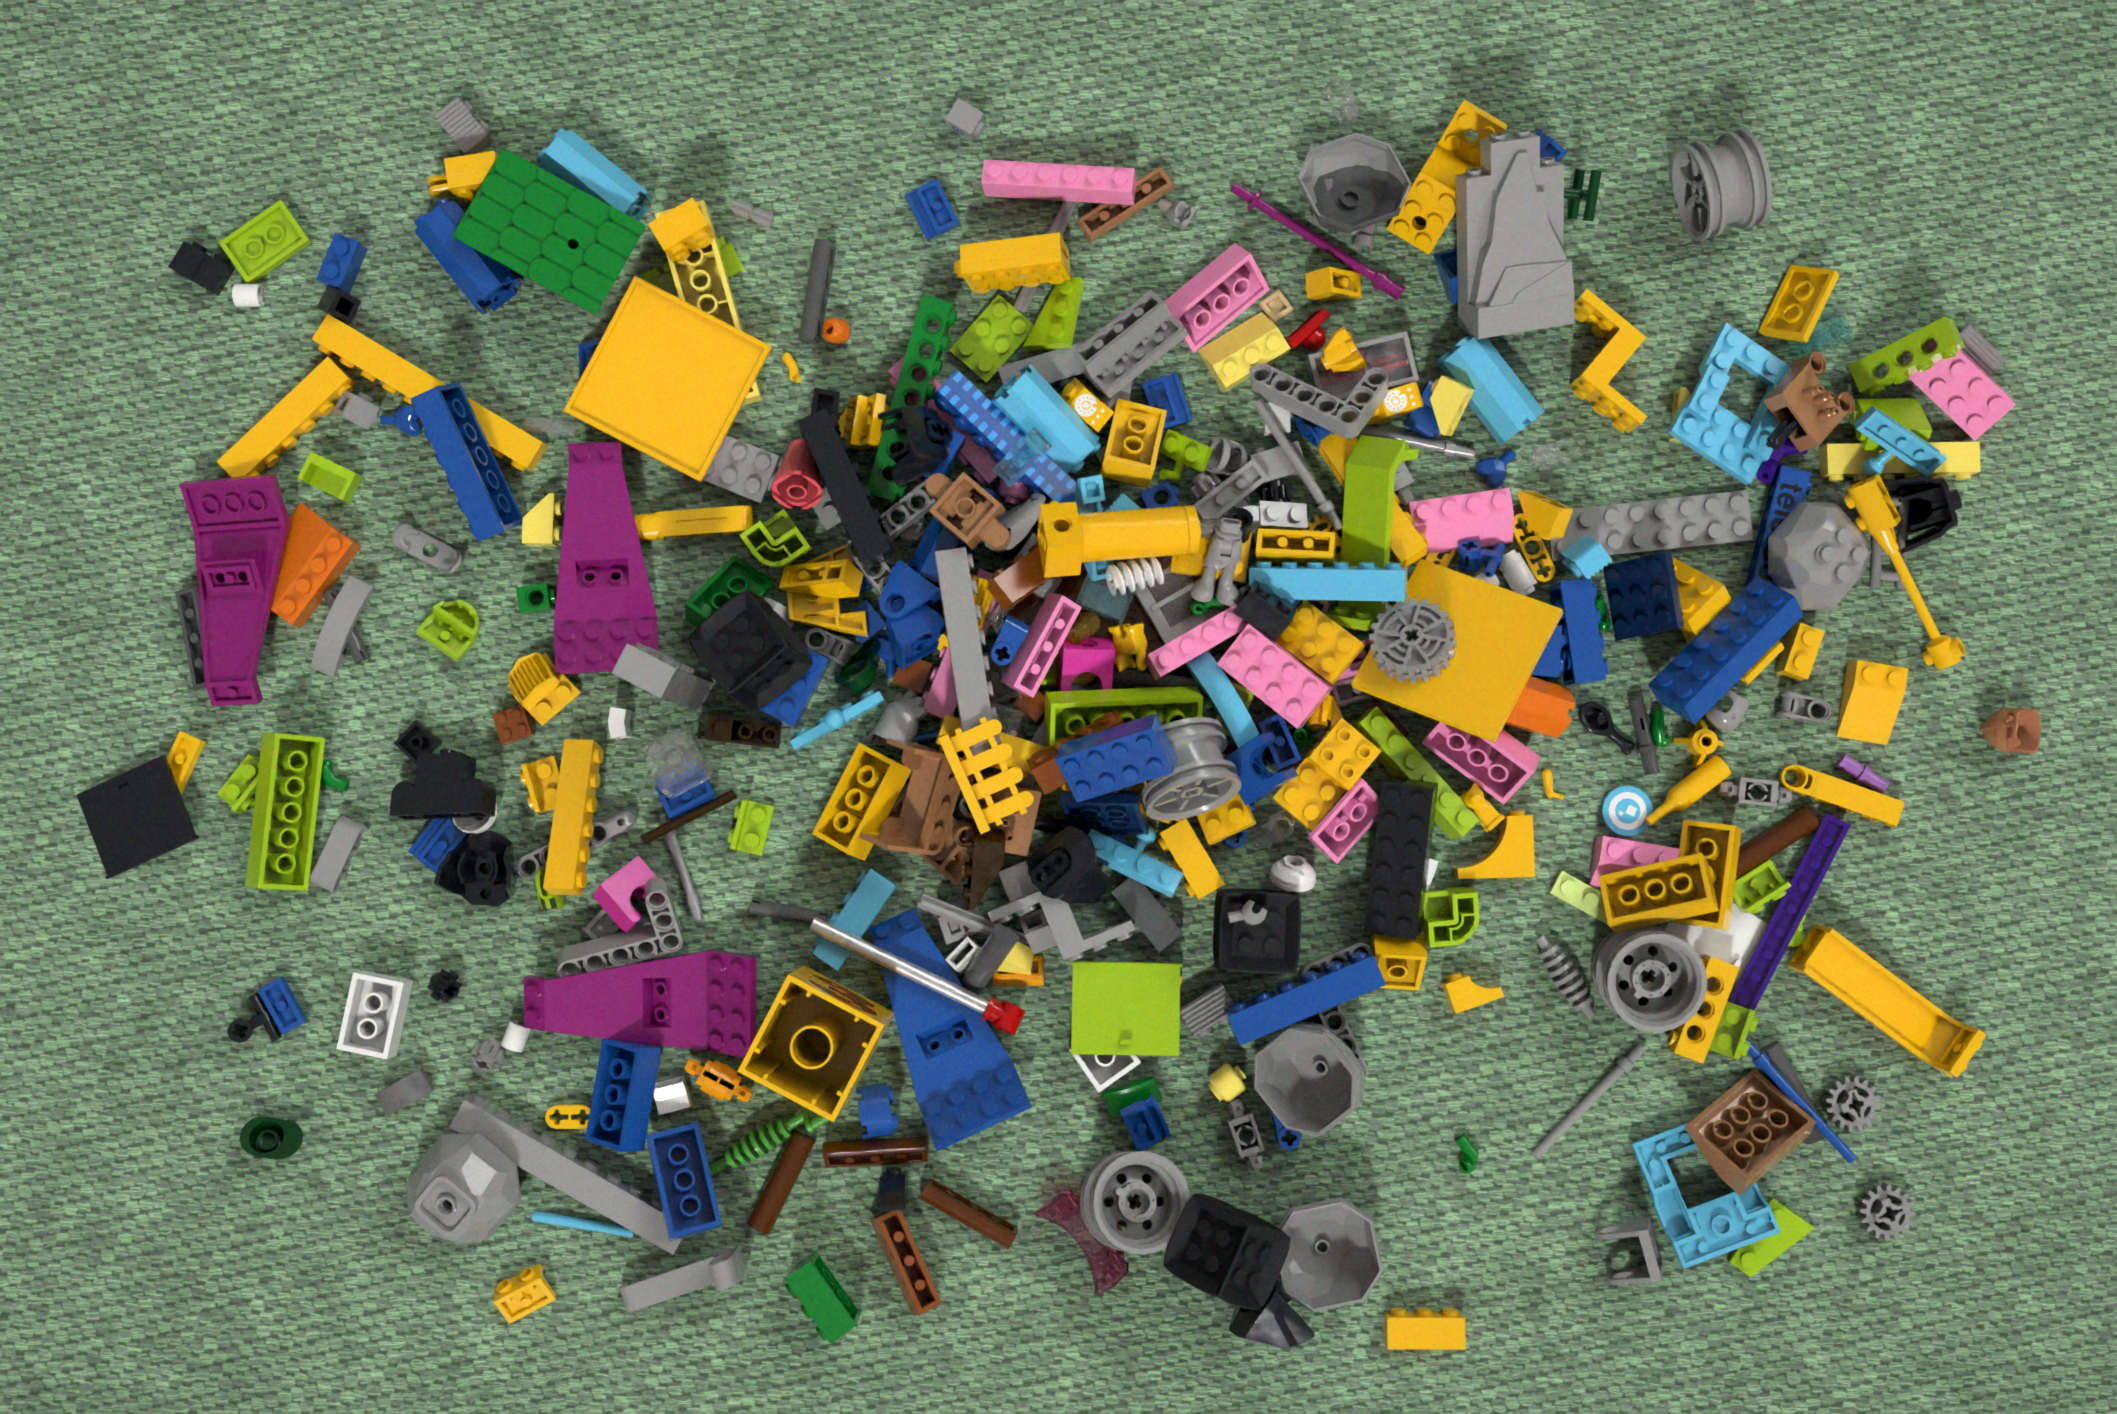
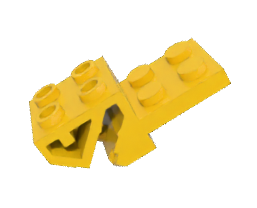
M1340 718L1325 733L1321 741L1317 742L1302 759L1303 761L1295 769L1298 776L1280 787L1272 799L1309 831H1313L1343 793L1351 789L1380 754L1381 750L1347 721Z

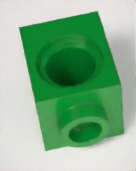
M541 583L516 587L519 613L528 615L555 610L554 604H556L557 591L555 588L552 589V585ZM542 592L544 597L542 603L535 605L533 601L534 596Z

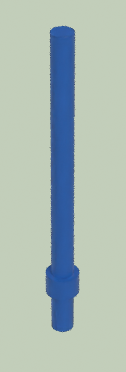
M1751 1042L1748 1054L1751 1056L1753 1064L1759 1070L1763 1069L1790 1100L1816 1121L1814 1126L1848 1163L1853 1162L1857 1156L1770 1063L1771 1059L1764 1051L1760 1052Z

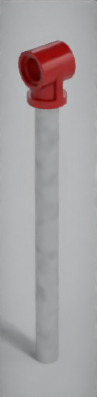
M817 917L814 918L809 928V931L983 1014L982 1020L986 1021L988 1019L992 1021L994 1027L1006 1033L1015 1035L1024 1017L1025 1011L1006 1001L1000 1003L996 1001L997 998L994 996L988 1000Z

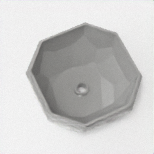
M1298 1021L1285 1027L1256 1051L1254 1089L1286 1129L1322 1136L1361 1105L1365 1091L1364 1069L1346 1043L1327 1026ZM1320 1063L1325 1066V1070L1320 1066Z
M480 1133L442 1134L411 1170L407 1182V1206L411 1217L428 1234L456 1244L477 1242L490 1238L521 1202L517 1165Z
M1342 1197L1291 1207L1277 1226V1228L1281 1229L1291 1238L1288 1255L1279 1274L1281 1280L1280 1290L1311 1312L1364 1302L1384 1271L1373 1218ZM1320 1242L1326 1243L1324 1250L1317 1249Z

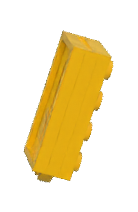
M1060 232L960 245V260L954 262V273L957 274V277L964 278L971 290L976 293H988L991 289L999 288L1001 290H1012L1016 286L1037 287L1040 283L1048 282L1050 284H1061L1064 280H1071L1070 254Z

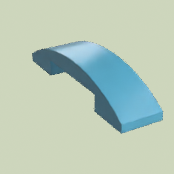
M1102 474L1078 478L1075 490L1078 514L1102 512L1100 501L1105 500ZM1113 560L1084 563L1091 581L1106 579L1107 566L1114 564Z
M1208 651L1185 664L1198 686L1201 685L1225 724V730L1237 749L1260 735L1235 688Z

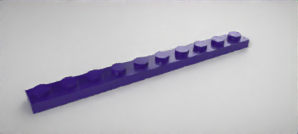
M1826 813L1790 882L1791 887L1786 890L1787 894L1782 897L1728 1002L1747 1009H1756L1851 824Z

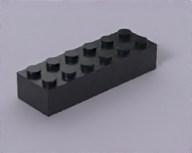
M825 408L798 420L802 437L863 570L865 571L892 559L891 551L894 550V544L888 531L882 532L883 520L877 507L871 508L870 504L873 501L867 485L861 486L860 484L862 477L856 461L850 462L849 460L852 456L845 437L840 439L838 436L841 432L835 415H829Z
M1386 776L1381 781L1365 932L1416 940L1421 933L1439 783Z

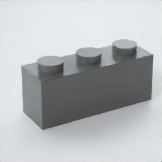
M1128 877L1110 892L1160 953L1183 934L1180 930L1183 924L1175 914L1171 916L1167 914L1163 909L1167 904L1159 894L1153 896L1147 889L1149 888L1148 886Z

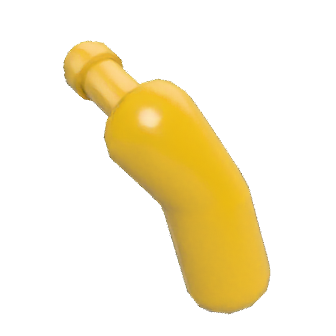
M786 352L782 355V360L788 367L789 378L791 381L795 380L799 383L801 377H799L797 363L792 355Z
M1548 768L1543 769L1541 773L1546 796L1549 799L1554 797L1563 800V794L1553 792L1552 771Z

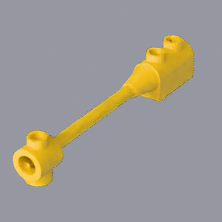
M1879 473L1847 488L1848 494L1844 495V499L1848 508L1856 507L1860 515L1855 518L1857 527L1861 531L1867 530L1869 535H1872L1884 552L1889 555L1930 637L1929 642L1925 646L1927 650L1922 652L1925 663L1928 666L1934 664L1937 670L1955 665L1961 661V657L1966 655L1964 645L1959 637L1951 638L1950 635H1940L1899 552L1893 527L1898 525L1901 517Z

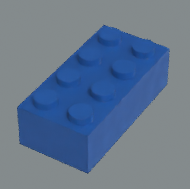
M1591 578L1561 581L1550 586L1551 605L1563 609V615L1558 625H1562V632H1565V645L1561 647L1560 658L1564 659L1562 672L1563 686L1606 680L1608 664L1602 655V649H1604L1605 644L1603 635L1599 634L1598 624L1601 622L1599 609L1595 608L1594 599L1597 597L1595 584L1591 582Z
M1154 713L1062 743L1055 760L1078 803L1171 774L1174 771L1177 755L1157 714Z
M602 1039L585 1141L619 1152L644 1151L661 1054L660 1047L646 1043Z
M696 1122L647 1135L646 1143L669 1242L720 1228L722 1221L699 1123Z

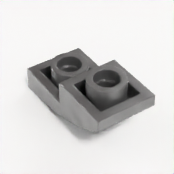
M421 1067L377 1092L374 1096L388 1117L430 1093L435 1087Z

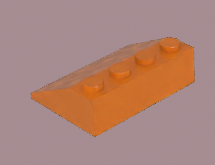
M300 502L289 517L290 525L271 611L289 624L302 628L324 599L322 594L332 588L362 546Z

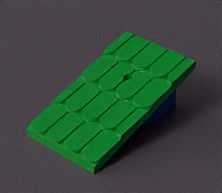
M502 147L454 231L452 238L596 315L646 225ZM568 241H572L576 249H571L568 246Z

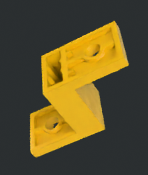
M1464 99L1411 186L1399 215L1393 217L1386 230L1430 255L1456 212V174H1463L1466 169L1480 168V139L1490 138L1492 133H1504L1508 125ZM1466 131H1476L1479 138L1475 140L1469 138ZM1415 217H1423L1426 220V225L1417 224Z
M1586 289L1574 301V318L1579 322L1585 321L1592 327L1591 331L1597 337H1605L1607 341L1570 386L1573 388L1572 392L1576 397L1581 400L1587 399L1593 404L1592 409L1597 414L1609 417L1615 429L1620 432L1626 431L1629 433L1641 425L1648 416L1608 383L1645 340L1646 336L1590 290Z
M1672 557L1684 628H1680L1689 644L1732 599L1724 584ZM1777 641L1740 680L1749 685L1784 649L1783 644Z

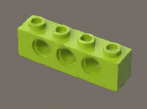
M1944 316L1848 365L1859 392L1868 396H1876L1884 392L1885 387L1893 383L1900 384L1910 378L1909 375L1917 371L1924 372L1934 366L1933 363L1941 359L1947 360L1959 354V350L1965 348V345L1954 320ZM1935 340L1936 348L1928 353V344ZM1907 353H1911V361L1904 365L1903 357ZM1886 365L1887 372L1884 376L1880 377L1879 369Z

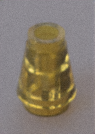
M1092 612L1080 614L1068 633L1069 641L1073 644H1079L1096 635L1100 629V619Z

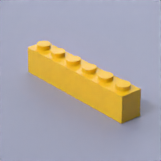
M329 357L325 358L216 462L231 477L260 475L264 469L271 468L278 463L280 459L278 456L282 452L295 447L298 443L297 438L301 434L313 430L316 426L315 421L319 417L332 412L335 407L334 403L340 398L343 391L346 390L351 393L353 391L352 386L356 382L336 361Z
M1329 434L1320 441L1321 443L1317 446V450L1344 489L1346 462L1358 441L1356 437L1347 439L1337 434ZM1394 493L1390 557L1394 562L1401 563V567H1407L1427 554V545L1429 543L1421 531H1416L1413 526V518L1407 511H1402L1399 506L1400 501Z
M564 739L543 889L552 895L582 896L583 888L587 884L585 870L586 863L590 860L589 841L594 833L592 819L593 813L597 810L596 789L600 786L599 767L604 759V751L595 740Z

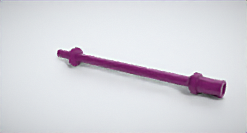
M1236 182L1230 190L1232 193L1250 203L1247 210L1251 211L1254 207L1261 210L1371 280L1375 290H1382L1396 301L1406 287L1388 277L1387 272L1374 271L1262 200V191L1259 190L1255 195Z

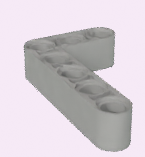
M1267 364L1254 365L1250 370L1251 389L1256 396L1347 439L1354 438L1360 434L1388 394L1387 372L1379 367L1369 369L1345 401Z
M928 479L881 514L883 520V527L881 529L888 531L892 540L928 513L937 502L926 490V481ZM915 498H922L925 501V505L921 508H915L911 502ZM896 513H901L905 516L904 522L900 524L894 523L891 518ZM849 540L846 546L849 558L881 596L892 570L883 562L879 564L882 569L877 575H872L867 570L864 571L857 555L851 551L853 546Z
M658 877L652 878L644 886L645 903L652 924L632 929L627 934L620 932L561 949L557 955L558 975L562 977L623 966L678 951L683 945L682 929L666 881Z
M1353 942L1307 962L1300 969V975L1306 973L1312 967L1317 968L1318 972L1323 971V966L1330 963L1334 957H1339L1342 962L1347 961V956L1353 953L1357 947H1363L1365 953L1373 955L1372 950L1365 943ZM1340 1004L1317 1013L1321 1025L1327 1027V1019L1331 1015H1338V1026L1329 1029L1340 1039L1345 1038L1349 1040V1048L1364 1069L1365 1078L1367 1075L1366 1063Z
M734 1246L733 1250L727 1252L722 1250L710 1254V1257L704 1260L698 1258L687 1262L685 1266L680 1268L675 1266L663 1270L661 1274L654 1277L651 1274L637 1279V1282L628 1285V1283L619 1286L626 1311L633 1312L712 1284L715 1285L716 1291L738 1284L747 1271L739 1246Z

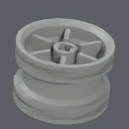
M1744 128L1724 133L1718 138L1716 145L1708 147L1702 141H1695L1690 144L1680 145L1674 150L1670 165L1671 187L1677 201L1683 227L1692 239L1703 241L1708 238L1718 237L1723 233L1725 226L1728 224H1733L1739 229H1747L1751 226L1762 225L1767 221L1772 206L1771 176L1763 149L1757 138L1749 130Z
M1193 717L1162 725L1177 755V761L1173 773L1146 781L1147 785L1142 790L1141 797L1145 804L1147 816L1159 821L1181 820L1194 817L1225 804L1240 791L1242 785L1235 764L1224 760L1222 756L1228 744L1226 736L1223 734L1222 724L1218 720L1209 717Z
M1658 925L1620 933L1612 931L1601 941L1592 960L1591 976L1594 988L1600 999L1624 1021L1635 1028L1648 1032H1664L1685 1024L1697 1013L1707 991L1705 965L1699 954L1691 945ZM1655 946L1657 950L1652 956L1649 955L1648 948ZM1626 955H1631L1633 958V962L1629 965L1623 962ZM1671 962L1676 964V969L1673 972H1670L1668 969V965ZM1644 970L1649 973L1646 978L1641 975ZM1620 981H1627L1628 984L1623 989L1618 987ZM1671 988V994L1665 997L1663 994ZM1641 997H1647L1648 1002L1645 1005H1639L1638 1001Z
M1145 1151L1116 1152L1099 1160L1085 1176L1080 1190V1212L1086 1228L1103 1245L1114 1250L1134 1254L1156 1253L1167 1248L1179 1217L1190 1199V1191L1183 1174L1167 1158ZM1120 1173L1126 1177V1181L1123 1184L1118 1183L1116 1180L1117 1175ZM1145 1173L1149 1174L1151 1178L1148 1184L1142 1180V1176ZM1159 1196L1163 1199V1204L1160 1207L1156 1206V1198ZM1106 1197L1113 1199L1111 1207L1104 1205L1103 1201ZM1128 1197H1133V1201L1136 1202L1135 1206H1130V1202L1127 1201ZM1120 1220L1126 1222V1227L1123 1230L1117 1229V1222ZM1145 1220L1151 1222V1227L1148 1230H1145L1142 1226Z

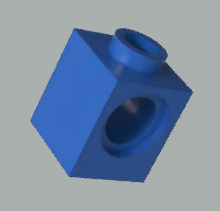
M1168 480L1140 493L1139 497L1144 508L1147 509L1178 506L1179 502L1177 499L1180 498V495L1175 485L1170 486ZM1158 493H1163L1168 497V502L1164 505H1159L1155 502L1154 496Z

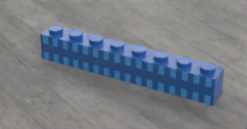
M958 370L933 394L931 398L934 400L937 408L947 412L953 418L957 427L966 430L972 436V440L976 445L981 448L984 447L991 454V458L995 463L1003 465L1009 471L1014 481L1022 482L1028 489L1030 496L1033 493L1043 494L1046 497L1045 504H1049L1051 501H1057L1058 503L1075 502L1076 482Z

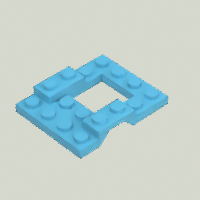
M1728 323L1721 324L1699 366L1700 379L1692 395L1677 410L1667 433L1743 484H1751L1761 463L1768 461L1773 451L1771 447L1768 448L1766 445L1768 442L1767 438L1779 425L1776 418L1763 402V399L1787 374L1791 366ZM1733 362L1768 385L1750 424L1718 404L1730 379L1727 373Z
M1689 1122L1630 1144L1650 1191L1648 1194L1668 1242L1672 1244L1682 1269L1781 1232L1771 1207L1761 1194L1756 1182L1741 1195H1738L1728 1186L1731 1192L1686 1208L1667 1159L1698 1148L1685 1130V1125Z

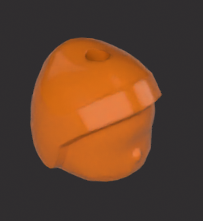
M830 317L825 320L822 332L825 340L834 344H843L849 340L851 330L845 319Z

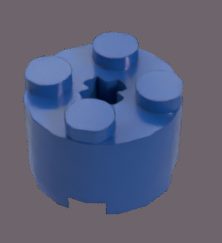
M884 1082L856 1087V1094L862 1093V1099L857 1100L861 1126H867V1132H862L863 1139L894 1134V1129L899 1127L896 1112L891 1113L890 1103L895 1102L892 1086L887 1087V1083Z

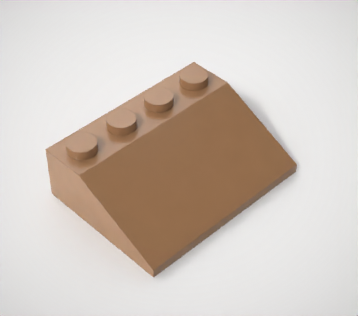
M1753 1069L1685 1125V1130L1717 1175L1738 1195H1741L1808 1138L1816 1121L1756 1069Z

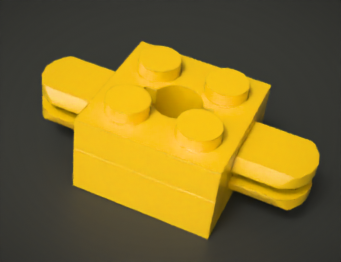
M489 151L445 158L446 174L431 176L427 179L430 186V196L443 197L455 195L462 203L470 205L496 160L497 153Z

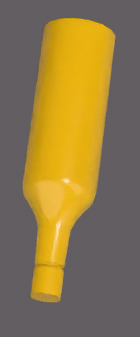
M1713 755L1669 789L1663 804L1644 818L1649 826H1652L1670 812L1686 810L1730 776L1731 771L1719 756Z

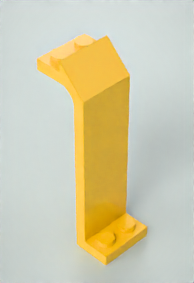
M1815 923L1804 938V943L1798 947L1787 963L1788 967L1796 972L1807 975L1903 1048L1950 1078L1952 1076L1958 1078L1960 1073L1967 1068L1969 1060L1979 1050L1982 1041L1986 1037V1034L1980 1029L1963 1024L1944 1013L1832 928Z

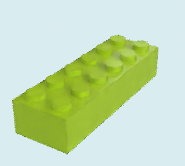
M1197 686L1045 692L1044 741L1047 747L1050 748L1057 740L1075 734L1082 726L1091 725L1104 714L1113 713L1118 710L1124 723L1154 713L1157 714L1162 725L1176 720L1202 717L1203 696Z
M271 732L262 733L245 886L257 889L308 891L325 738Z

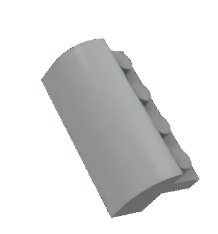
M1149 290L1072 352V355L1098 391L1101 390L1110 399L1189 334L1186 328L1171 315L1166 303L1156 293Z

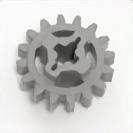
M1841 1075V1082L1833 1079L1831 1082L1834 1087L1832 1089L1825 1088V1091L1829 1093L1828 1097H1822V1100L1828 1103L1827 1106L1822 1108L1823 1111L1831 1113L1827 1119L1831 1122L1836 1121V1127L1840 1129L1844 1127L1849 1132H1852L1853 1128L1860 1132L1863 1131V1124L1871 1127L1870 1119L1879 1118L1874 1113L1875 1110L1882 1108L1876 1104V1101L1881 1099V1096L1873 1094L1876 1087L1868 1085L1869 1080L1864 1078L1859 1080V1077L1851 1075L1850 1079L1847 1076ZM1854 1086L1860 1088L1864 1094H1858ZM1852 1099H1854L1855 1103H1853L1852 1108H1850L1849 1104H1851L1853 1102ZM1839 1113H1846L1849 1120L1844 1119Z
M1883 1182L1881 1188L1877 1184H1872V1192L1864 1189L1866 1197H1858L1862 1206L1855 1207V1210L1861 1212L1862 1215L1857 1218V1221L1865 1223L1862 1229L1871 1232L1870 1235L1877 1239L1881 1237V1239L1888 1241L1891 1236L1898 1240L1899 1232L1908 1233L1905 1228L1906 1225H1914L1909 1218L1916 1216L1915 1212L1910 1211V1208L1915 1204L1910 1200H1906L1909 1194L1901 1191V1188L1896 1185L1891 1187L1890 1184ZM1887 1195L1894 1196L1897 1201H1891ZM1874 1222H1882L1885 1228L1877 1227Z

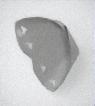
M1033 493L1027 501L1011 510H1007L1000 518L999 522L1007 529H1011L1009 531L1011 541L1005 549L997 551L988 546L984 541H982V544L997 553L1011 550L1026 537L1039 517L1040 504H1045L1046 497L1043 494Z

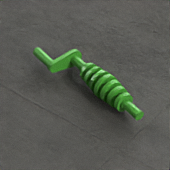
M802 1106L803 1111L787 1120L781 1117L776 1122L767 1123V1126L762 1125L758 1127V1131L753 1129L748 1135H744L740 1141H736L732 1145L733 1149L729 1147L724 1151L725 1155L723 1158L709 1165L710 1174L713 1176L728 1166L737 1168L740 1166V1163L744 1165L749 1163L750 1159L752 1161L758 1159L759 1155L765 1156L768 1154V1150L772 1151L776 1148V1143L780 1145L784 1142V1137L789 1138L792 1135V1129L803 1122L808 1132L812 1133L816 1128L830 1120L821 1115L817 1116L815 1112Z

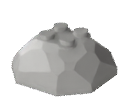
M1799 502L1768 537V575L1780 589L1795 596L1801 610H1833L1866 572L1872 551L1870 541L1839 505L1831 502Z

